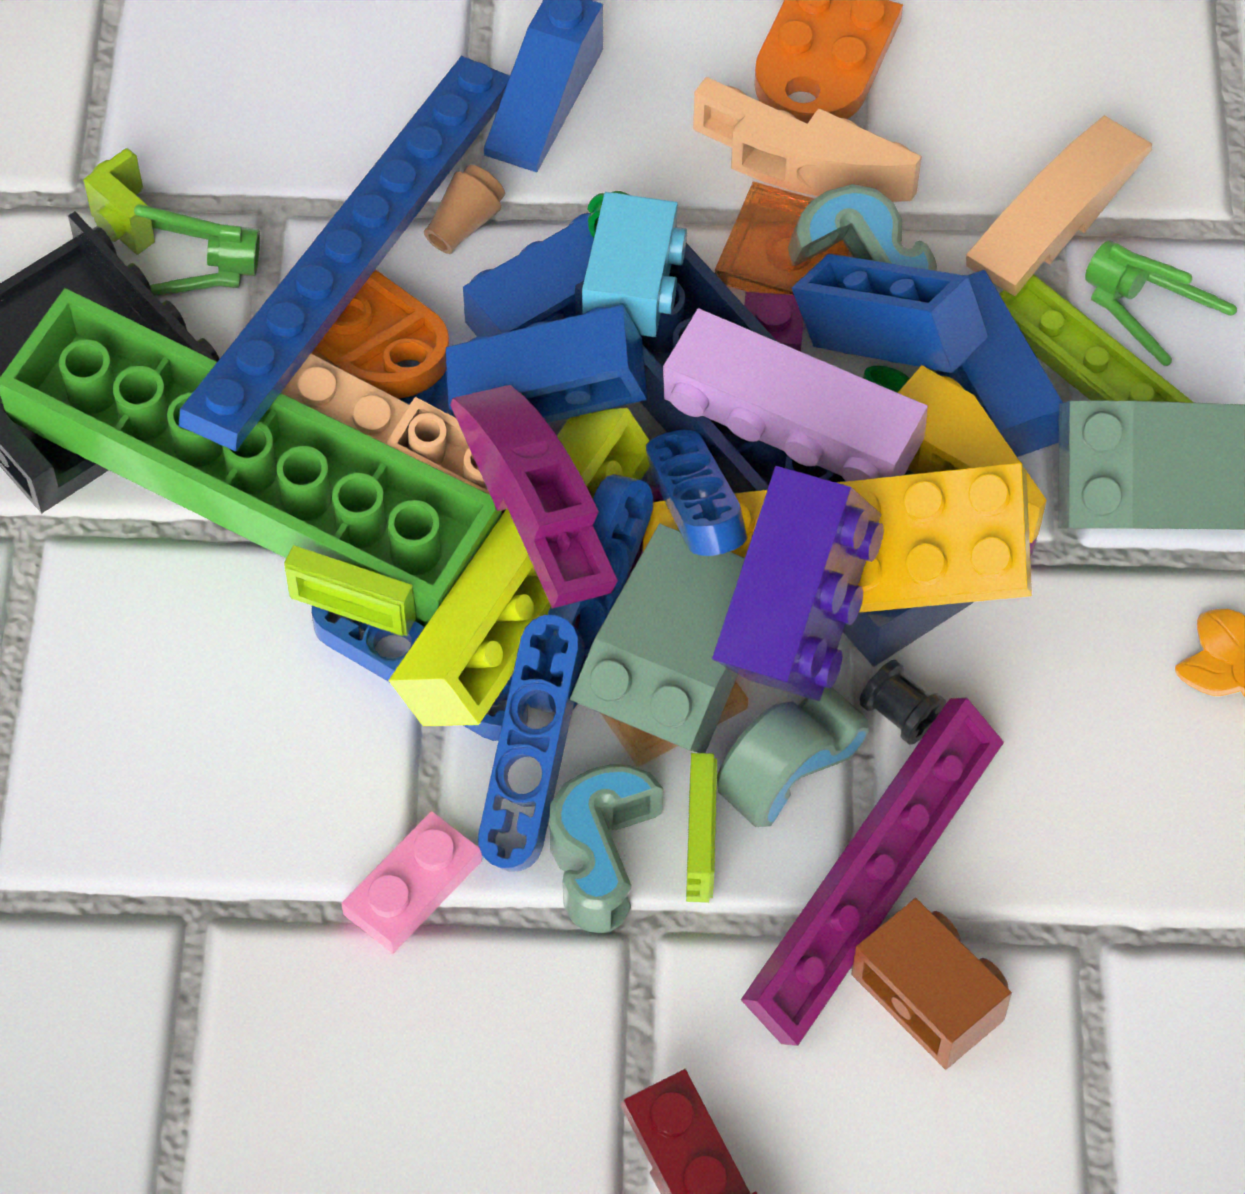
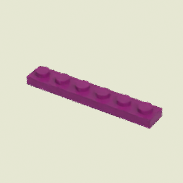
M967 697L950 698L740 999L781 1044L795 1046L800 1044L853 966L856 946L878 929L1003 745L1004 741Z

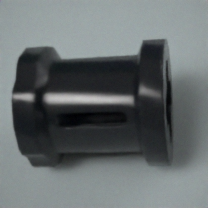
M890 660L884 664L868 681L859 698L860 705L865 710L873 711L876 709L901 730L900 737L909 745L915 744L922 739L946 704V700L938 693L929 695L906 677L903 665L897 660Z

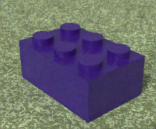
M775 466L712 659L748 680L820 702L824 688H831L834 685L841 669L843 655L842 651L837 648L845 624L852 625L861 608L863 588L858 586L865 563L866 561L872 562L881 547L884 526L882 523H879L881 513L850 486Z

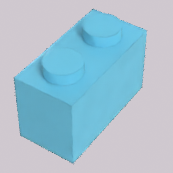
M611 192L604 193L582 288L583 314L599 307L611 308L624 305L640 335L656 337L661 313L672 314L677 277L669 276L671 264L682 265L686 249L687 229L677 227L678 202Z

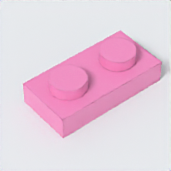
M431 811L342 902L343 915L394 954L482 862L480 848Z

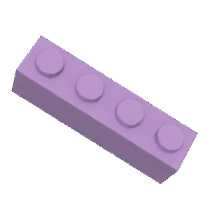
M699 308L663 366L664 399L670 401L679 411L693 417H707L727 426L735 435L744 440H760L785 451L791 459L805 466L818 465L841 475L845 481L904 475L925 437L927 405Z

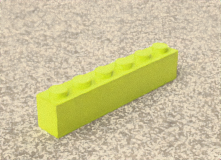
M628 407L601 410L571 417L557 435L585 482L592 499L600 483L607 476L616 474L641 480L650 467L646 452V445L650 440ZM508 509L505 510L388 680L423 726L479 725L513 674L520 639L525 627L533 619L548 615L550 610V602Z

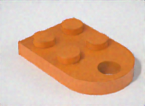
M784 0L756 59L754 86L758 100L777 110L787 111L796 119L807 124L818 109H822L839 118L849 119L860 109L868 95L901 22L903 4L889 0ZM795 92H808L815 96L816 99L808 103H798L791 100L788 96Z
M375 269L311 354L387 394L401 399L427 390L444 375L447 370L446 347H449V334L445 323L434 311ZM405 360H414L421 363L414 367L396 365Z

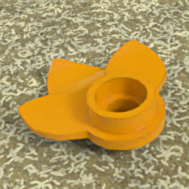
M1214 609L1201 613L1197 620V632L1200 644L1204 650L1175 666V673L1186 684L1202 693L1212 696H1223L1241 691L1245 697V615L1231 609Z

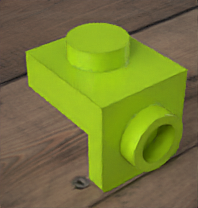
M125 148L110 160H105L98 164L92 173L83 180L91 215L94 217L97 226L106 232L111 241L116 242L120 240L136 255H139L155 243L151 219L137 216L134 213L135 206L148 205L136 196L143 189L137 155L129 148Z

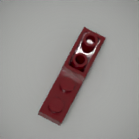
M686 1068L623 1099L620 1106L652 1166V1170L649 1173L660 1194H757L756 1191L750 1193Z

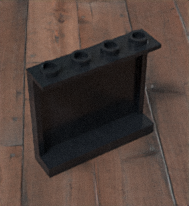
M76 211L68 215L73 235L72 240L0 283V377L64 288L216 362L220 359L213 346L206 339L201 338L197 341L187 331L182 315L170 301L165 300L161 303L151 292L147 278L137 265L130 263L126 266L117 256L116 249L106 232L99 226L92 229ZM0 396V467L41 514L109 471L15 424L7 416Z

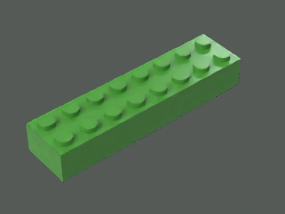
M64 288L0 377V396L7 416L15 424L284 558H287L292 546L295 545L413 585L415 622L424 627L428 624L501 518V511H497L489 494L282 393L279 394L236 451L179 426L180 408L217 362Z

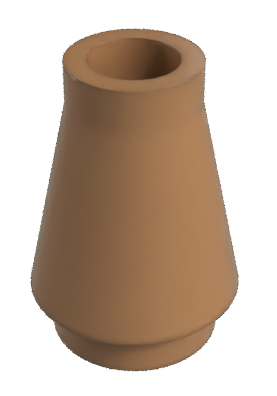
M468 165L463 172H455L431 223L424 230V236L438 250L446 254H452L462 241L501 210L500 201L505 196L503 186L489 172L475 165Z

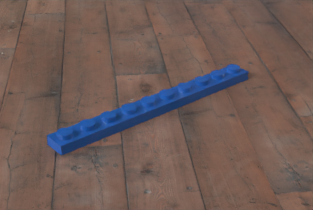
M461 55L180 408V427L236 451L497 112L510 78L509 75Z

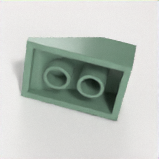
M1067 401L1059 404L1058 529L1245 530V404L1153 401Z
M659 524L596 635L570 700L687 750L706 753L738 676L734 671L714 661L712 657L745 558L731 552L714 556L694 554L689 550L681 532Z

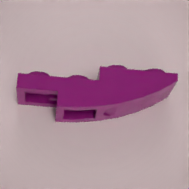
M511 385L453 398L450 406L497 511L509 510L552 609L612 593L618 580L593 527L599 511L571 457L542 415Z

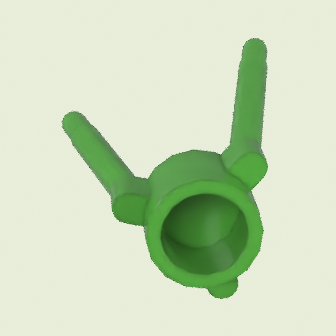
M145 205L135 206L134 213L137 216L151 219L152 228L208 240L207 265L218 267L219 271L214 274L150 285L151 292L155 296L217 286L239 288L241 275L256 276L260 251L259 229L222 225Z
M1111 240L1106 241L1100 246L1086 270L1085 280L1096 287L1091 300L1106 308L1163 366H1169L1172 363L1171 356L1126 310L1118 299L1123 296L1129 300L1135 298L1147 280L1224 314L1232 316L1237 312V307L1234 304L1190 285L1189 283L1192 282V275L1190 273L1134 253Z

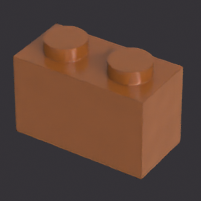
M914 898L856 946L851 975L947 1070L1005 1020L1012 992L1008 989V982L1005 976L995 964L986 958L978 959L960 942L961 939L957 929L945 915L938 911L931 913L917 898Z

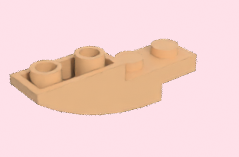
M708 77L702 81L694 92L693 130L732 148L731 169L769 184L814 196H820L826 191L851 184L875 188L892 202L912 201L917 194L922 156L910 151L900 143L890 142L862 129L848 119L839 118L822 109H818L807 124L796 119L787 111L770 107L745 95L735 87L725 86Z
M313 354L309 355L281 392L306 406L490 495L457 419L417 397L409 405Z

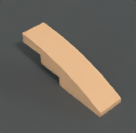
M1104 115L1072 141L1001 213L966 254V266L975 272L985 270L992 283L1016 296L1044 261L1051 264L1078 230L1082 233L1087 231L1151 152L1152 143Z

